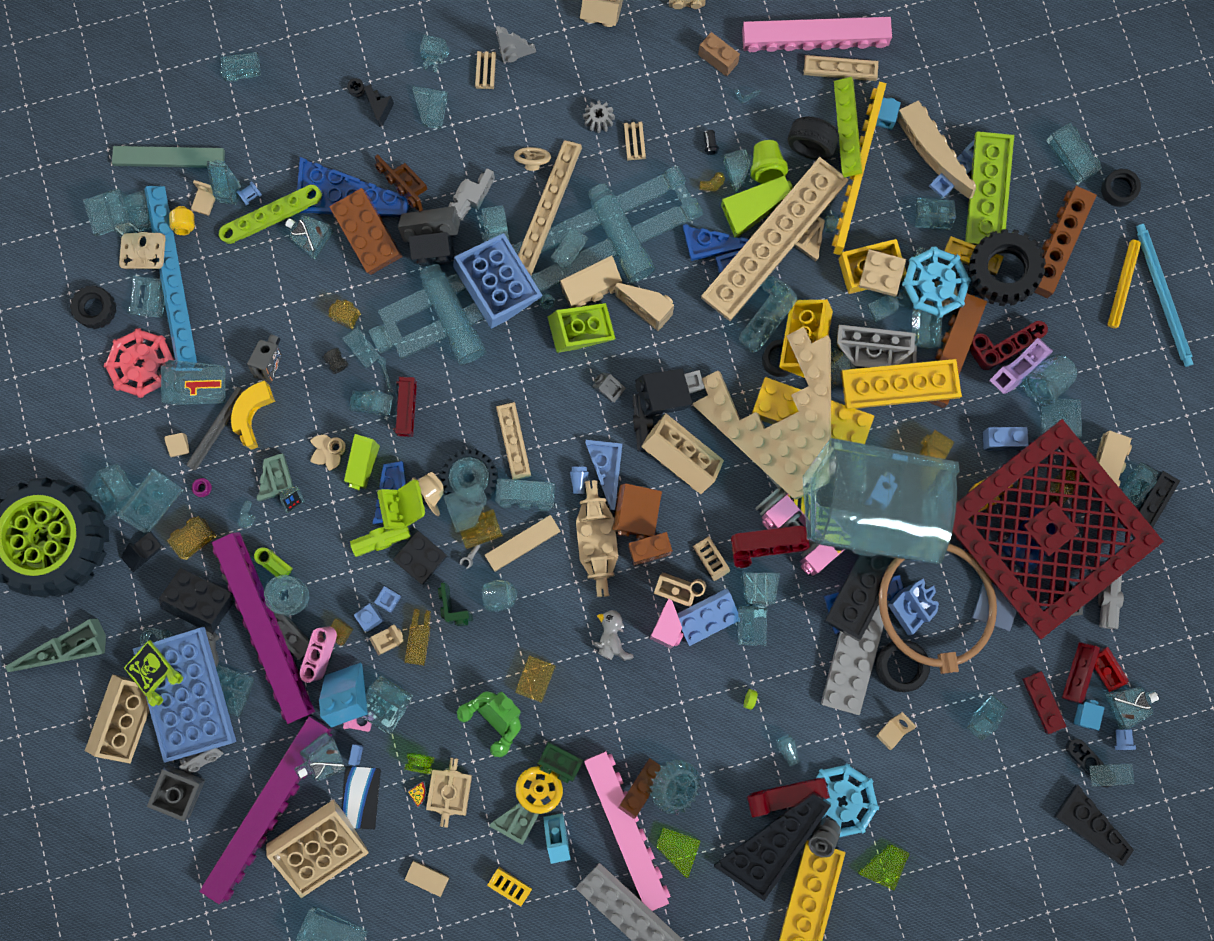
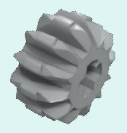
M600 100L597 102V105L591 102L590 107L585 108L586 113L583 114V119L586 120L585 126H590L591 132L597 129V133H600L601 129L607 132V126L612 127V120L615 119V115L612 114L613 108L608 107L607 102L601 105Z

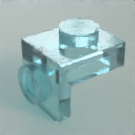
M885 295L868 304L867 308L876 323L896 313L899 309V301L894 296Z

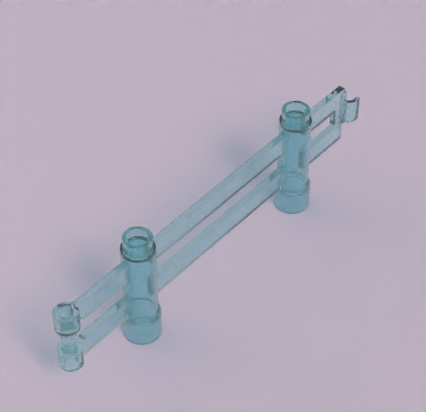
M674 166L665 171L664 174L618 196H615L614 192L610 191L606 183L592 188L587 194L592 208L550 228L541 253L599 225L604 229L608 239L532 275L531 278L539 291L542 292L561 283L560 280L610 256H618L619 264L629 283L638 282L651 275L656 267L647 250L641 244L685 222L694 221L704 213L697 199H692L684 184L686 178L680 167ZM670 189L675 190L682 203L680 207L675 206L636 226H631L625 215L626 212L666 194ZM523 241L512 246L517 255L519 254ZM439 264L430 265L419 273L424 289L378 310L384 325L369 330L373 342L380 353H384L392 348V346H395L401 359L447 337L450 341L449 345L460 365L471 363L486 353V349L477 331L472 327V325L485 318L475 303L465 308L462 307L456 294L466 290L465 285L457 273L447 277ZM433 306L439 320L402 337L396 323Z

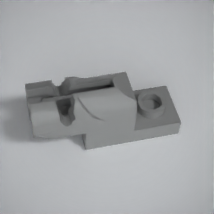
M486 169L485 173H481L478 184L465 179L459 185L453 196L455 203L450 202L448 207H456L460 221L463 220L471 207L479 210L495 179L493 171Z

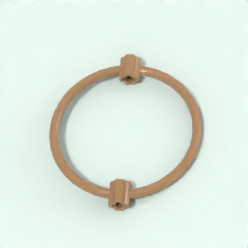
M934 534L918 537L919 544L913 545L901 552L885 571L879 591L881 619L889 637L904 654L922 664L940 667L941 674L959 672L958 665L977 655L992 635L997 616L994 587L990 578L968 552L949 543L937 542V537ZM939 550H945L960 556L976 570L987 592L989 614L984 633L969 651L960 656H956V652L937 654L938 659H933L915 652L898 636L889 618L887 592L892 575L906 558L917 552H920L921 556L925 557L937 555Z

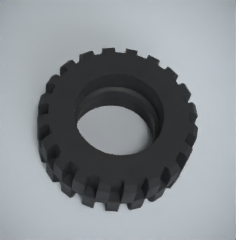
M1002 229L1001 233L995 231L990 233L989 237L985 236L976 245L970 258L968 272L973 284L972 289L974 292L978 291L980 293L979 297L981 299H989L988 303L990 304L997 302L999 306H1005L1007 303H1010V306L1016 305L1018 301L1023 302L1027 300L1028 296H1031L1036 291L1044 276L1046 262L1045 258H1042L1044 254L1042 248H1037L1038 242L1035 239L1032 241L1028 239L1030 235L1026 233L1020 235L1018 234L1019 230L1014 229L1012 233H1008V229ZM1000 253L1015 255L1023 263L1024 274L1017 282H1000L990 274L988 270L989 260L994 255Z

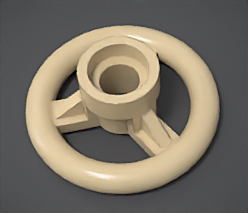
M528 147L517 150L514 158L517 162L525 164V169L535 171L540 169V165L549 162L551 155L544 149Z

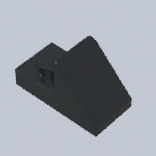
M370 84L364 88L379 127L384 125L394 102L391 96L380 99L378 91H373Z
M148 532L137 543H129L121 558L134 572L164 546L152 532Z

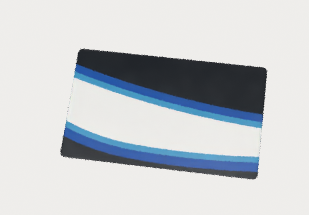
M346 766L342 811L354 828L374 830L376 827L381 769Z

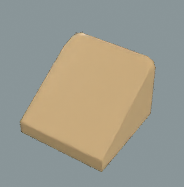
M178 433L164 437L170 457L190 453L186 434Z

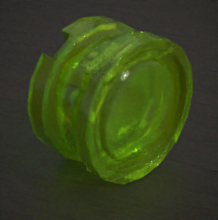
M407 753L406 758L408 762L405 764V770L432 774L431 763H434V757Z

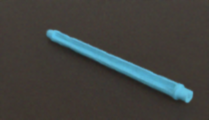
M1144 224L1136 226L1137 237L1141 242V248L1175 340L1181 361L1183 360L1185 367L1194 365L1192 361L1193 356L1185 338L1149 232Z

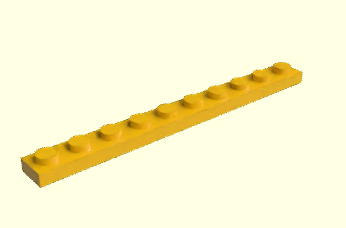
M880 81L877 88L872 90L870 99H873V103L868 105L866 115H869V118L864 121L862 131H865V133L859 139L862 174L849 177L852 183L847 186L845 196H848L847 202L844 201L842 204L841 213H844L843 218L838 220L836 229L839 230V233L834 236L832 246H835L833 253L841 255L845 246L887 84Z

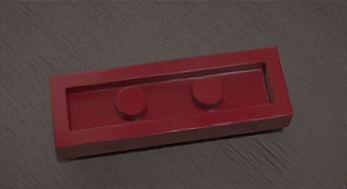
M1079 642L1062 696L1063 699L1083 704L1100 650L1099 647Z
M1040 671L1023 678L1022 680L1046 734H1051L1067 727L1043 672Z

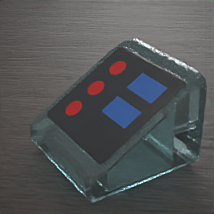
M298 486L279 491L280 501L286 513L291 512L305 501Z

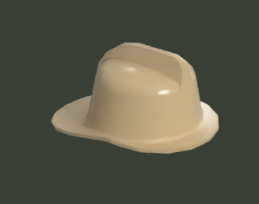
M430 472L418 479L419 486L427 505L435 515L439 516L440 511L437 503L443 496L444 488L439 478L433 472Z

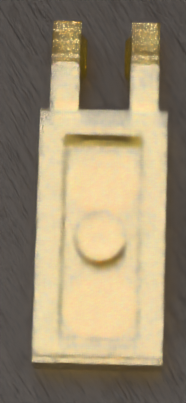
M414 609L405 663L425 666L431 628L429 627L431 611H426L424 626L417 625L420 615L419 609Z

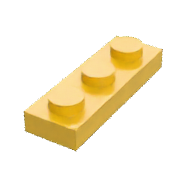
M950 236L944 251L954 255L958 254L961 257V262L969 265L976 245ZM996 254L989 260L988 270L991 274L996 275L998 273L1004 256Z

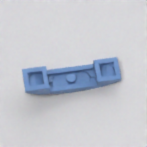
M974 140L957 157L958 162L964 165L966 174L972 170ZM941 173L929 187L943 199L954 188V185Z

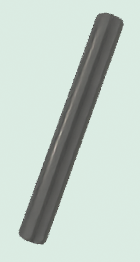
M240 387L234 390L191 456L187 467L197 470L229 421L235 402L245 390Z

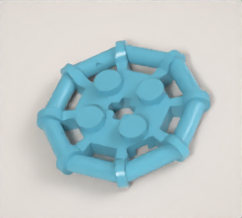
M933 246L931 249L909 259V266L902 286L905 287L915 310L919 309L936 315L937 318H942L943 315L965 305L964 300L968 286L972 281L958 254L954 255ZM938 257L950 262L947 265L939 263ZM930 258L931 264L924 267L921 262ZM953 266H955L960 276L958 279H956V273L951 269ZM915 270L919 271L916 281L913 280ZM932 279H939L940 285L935 287ZM956 284H961L958 296L953 294ZM914 286H916L917 289L920 290V292H921V293H920V295H921L920 298L918 297V295H917V293H916V291H915V289H914ZM949 298L952 303L943 307L941 301ZM928 300L934 302L935 307L925 304L924 301Z
M847 763L843 766L825 770L820 769L816 778L825 777L830 796L826 800L831 803L823 818L828 815L838 823L840 829L841 822L853 821L855 826L842 828L840 837L865 833L866 827L876 811L879 810L872 778L866 777ZM843 774L842 780L831 782L829 778ZM849 775L861 783L856 787L848 781ZM865 788L869 803H863V797L860 792ZM845 796L846 805L838 806L839 801L837 798ZM862 807L868 809L862 820L859 821L856 817Z

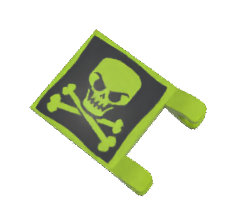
M151 640L147 641L124 667L146 695L148 703L152 707L163 703L164 699L155 692V689L166 677L172 685L180 684L183 681V676L172 668Z

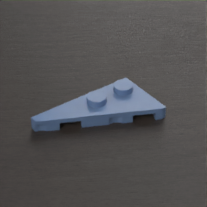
M586 440L587 449L609 508L615 511L622 444Z

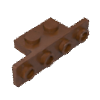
M376 155L375 167L380 174L383 173L388 183L394 185L398 193L407 198L412 208L415 207L419 212L422 211V204L418 195L427 190L426 184L406 163L392 170L379 155Z

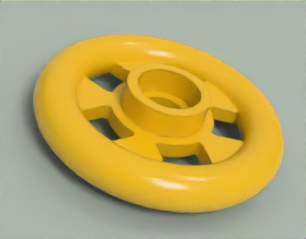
M541 766L525 770L519 776L515 788L516 797L521 806L527 811L536 814L547 813L553 810L559 804L563 794L562 782L557 779L558 775L553 772L549 775L539 770ZM536 774L545 775L544 780H536ZM526 780L532 782L529 789L524 788ZM548 783H554L555 791H549ZM541 786L543 791L537 792L536 787ZM529 794L536 799L533 804L526 799ZM548 796L551 801L543 805L541 800Z

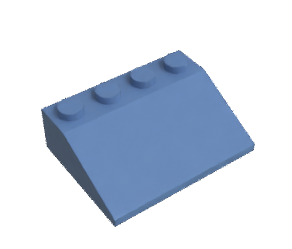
M504 233L454 257L453 267L491 329L508 321L542 297L541 292Z

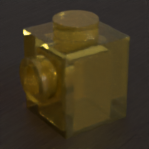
M337 299L335 304L333 303L329 308L331 320L353 330L361 313L357 308L353 307V303L347 300L342 302Z

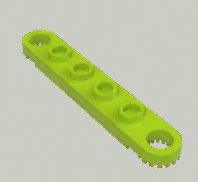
M315 185L303 187L223 225L219 230V237L225 243L232 244L308 209L312 205L318 204L320 199H322L321 190ZM316 191V196L308 199V193ZM233 230L232 236L226 238L227 231Z

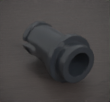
M707 130L703 133L706 145L704 150L707 152V155H715L719 150L715 131Z

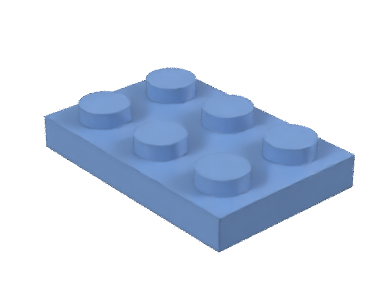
M727 588L677 613L682 626L681 631L689 646L741 620Z

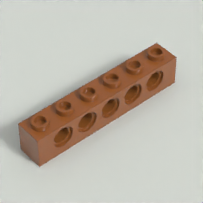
M1075 186L1071 191H1067L1063 199L1065 205L1060 207L1056 215L1058 217L1057 223H1053L1049 231L1051 236L1049 240L1046 239L1042 246V250H1044L1042 258H1045L1046 262L1044 269L1049 274V277L1043 276L1034 293L1047 299L1054 293L1097 196L1096 194L1078 186ZM1071 206L1076 207L1078 212L1074 211ZM1064 222H1067L1071 228L1066 227ZM1057 238L1061 239L1063 244L1058 243ZM1050 255H1054L1055 258H1056V261H1053V260L1050 258Z

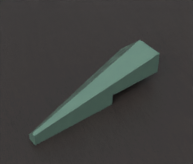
M98 618L89 619L62 636L49 640L8 664L5 668L7 672H13L105 653L106 634Z

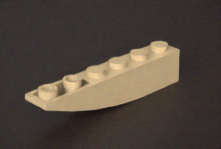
M917 101L900 109L897 121L926 163L938 175L942 173L954 185L957 191L969 199L973 198L976 190L975 182L966 174L964 165L958 162L956 153L947 145V140L938 131L936 122L928 116L926 107Z

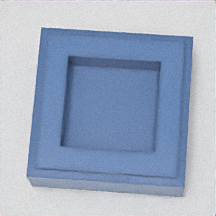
M384 586L374 603L391 613L401 596Z
M352 744L349 765L355 766L360 764L363 745Z

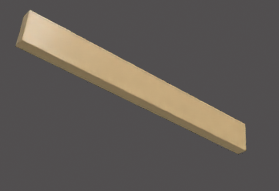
M563 141L519 251L518 257L530 275L533 273L581 152V144Z

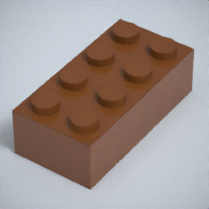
M363 188L329 206L368 274L372 275L403 257L370 197Z

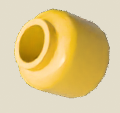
M178 206L170 211L169 225L171 230L177 235H188L195 227L194 213L185 206Z

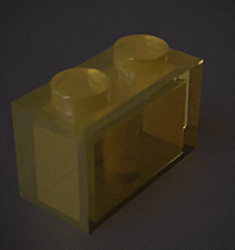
M198 516L189 519L186 522V526L182 529L172 532L167 542L180 559L187 560L217 536L204 518Z

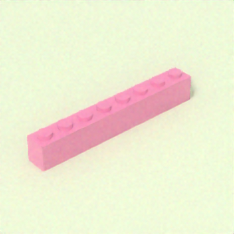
M891 17L744 22L742 29L743 51L757 52L758 50L773 52L783 49L793 51L795 49L812 50L813 48L828 50L831 48L848 49L850 47L864 49L872 46L884 48L889 46L892 39Z
M607 751L584 760L641 901L651 911L669 904L668 898L671 897L667 886H662L660 882L663 876L659 867H654L652 860L655 857L651 848H646L644 841L647 838L643 828L638 829L636 824L639 821L638 816L633 819L618 808L627 791L623 792L621 788L623 780L620 773H615L613 766L616 763L612 754L608 755Z

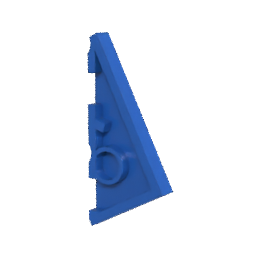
M686 224L682 227L691 261L741 250L749 240L742 237L741 239L731 237L729 234L716 231L710 232L703 228H692Z

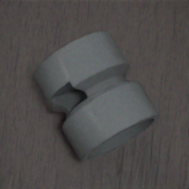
M828 818L821 819L809 840L808 845L812 853L819 857H830L834 853L841 834L838 823Z

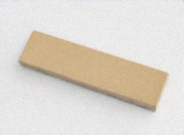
M805 55L803 75L832 78L852 76L856 80L877 81L879 61Z
M515 402L496 406L512 480L530 477L531 472Z
M549 515L485 554V557L496 572L561 531L552 516Z

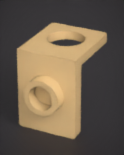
M194 180L193 183L198 188L191 210L209 216L218 193L211 185Z
M901 712L888 721L877 734V737L889 750H892L906 733L916 728V725ZM899 719L904 720L908 727L901 725Z

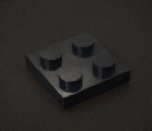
M417 531L393 561L423 585L448 555L421 532Z

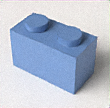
M989 427L983 431V450H1023L1028 446L1027 427Z

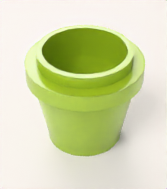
M773 140L758 142L753 148V165L750 169L752 179L764 184L784 175L786 176L788 165L783 159L778 143Z

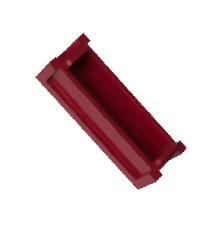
M399 377V381H396V384L399 386L396 428H393V431L398 434V437H413L417 381L414 377Z

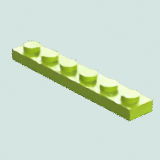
M852 76L834 81L841 167L844 178L862 174Z

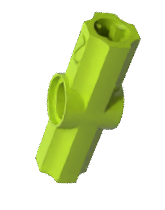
M408 526L404 529H384V527L370 531L368 535L350 541L355 557L374 550L386 549L392 546L393 543L408 539L411 536Z

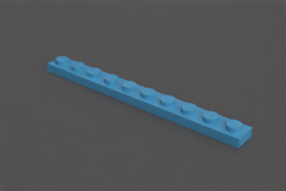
M146 186L144 190L152 233H162L165 235L164 263L162 268L159 269L176 366L195 365L197 363L174 233L169 225L170 212L165 186Z

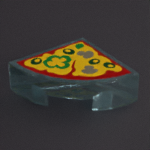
M424 780L407 791L417 808L426 799L427 785Z

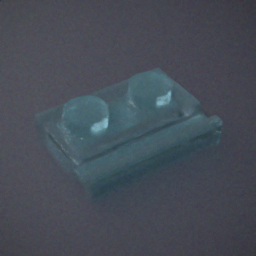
M739 606L738 645H767L768 607Z

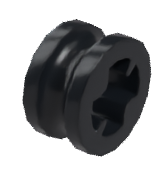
M353 78L348 82L347 89L351 96L357 98L364 94L365 86L360 79ZM354 85L358 86V91L354 90Z

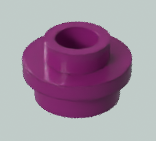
M199 478L192 484V491L198 497H206L212 490L211 483L205 478ZM201 485H205L204 491H200Z

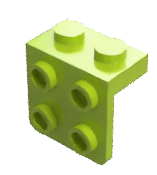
M412 480L398 490L381 489L377 492L384 529H404L424 517L425 507L418 480Z

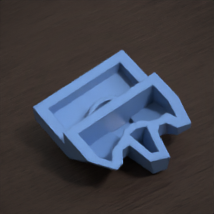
M924 579L899 591L887 604L907 635H913L924 622H930L938 611L939 602L932 601V597L936 592L935 587L931 586L925 589Z

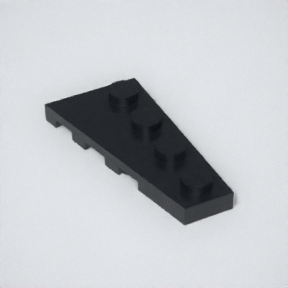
M1075 784L1054 817L1120 866H1124L1134 849L1118 830L1110 824L1106 816L1099 811L1094 802L1083 792L1082 788Z

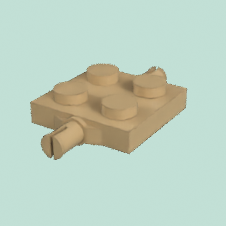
M450 758L449 770H432L426 810L442 814L440 827H448L450 815L458 814L465 816L467 813L472 775L457 771L459 760L457 758Z

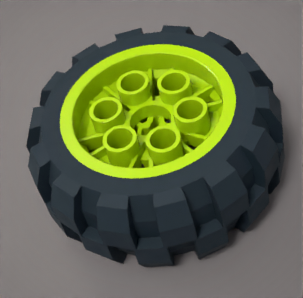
M47 477L33 478L27 484L20 482L6 491L8 496L5 499L0 498V583L7 584L10 590L22 595L43 598L63 596L72 593L75 589L74 587L78 585L84 586L94 577L93 569L96 565H102L107 554L102 551L104 542H109V527L104 526L103 520L106 515L100 504L94 502L92 495L81 487L60 479L54 480ZM60 512L65 514L58 521H55ZM47 513L46 520L42 521L43 514ZM62 538H70L69 545L61 543L64 541ZM37 552L38 556L33 560V553ZM46 556H49L52 565L49 567L47 566Z

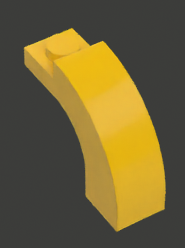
M266 381L247 388L238 397L232 410V430L238 435L242 434L240 435L242 444L251 450L258 448L252 429V418L258 409L275 402L270 385Z

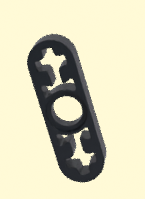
M1070 739L1067 742V753L1098 786L1110 787L1114 784L1115 776L1112 771L1084 741ZM1073 744H1079L1080 746L1078 747V749H1079L1082 753H1086V751H1087V754H1084V755L1082 756V755H1081L1079 752H1077V751H1074V752H1073V749H1074ZM1089 757L1095 760V766L1091 769L1085 765V761ZM1099 770V772H1100L1101 774H1105V775L1107 774L1108 776L1106 777V779H1107L1108 781H1107V782H1104V781L1101 782L1102 776H1101L1099 773H1094V774H1093V772H1096V771Z

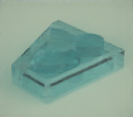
M413 86L412 90L423 126L441 129L448 92Z

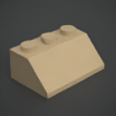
M612 256L560 280L562 292L570 308L586 306V303L591 301H599L604 297L603 295L609 292L610 294L615 293V285L617 283L622 284V279Z

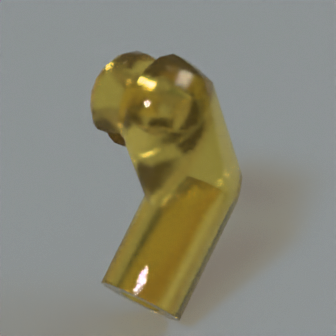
M717 172L710 181H700L699 190H718L725 182L724 174Z

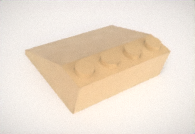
M334 799L266 844L267 858L300 898H303L369 853L349 819Z

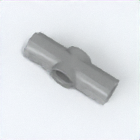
M1122 576L1098 595V604L1101 606L1099 624L1101 628L1118 629L1119 611L1124 601L1123 592H1121Z

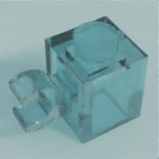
M429 35L423 36L419 52L422 60H425L423 63L424 70L427 71L428 66L433 65V72L436 73L438 70L437 63L443 64L444 58L448 57L449 47H447L445 39Z

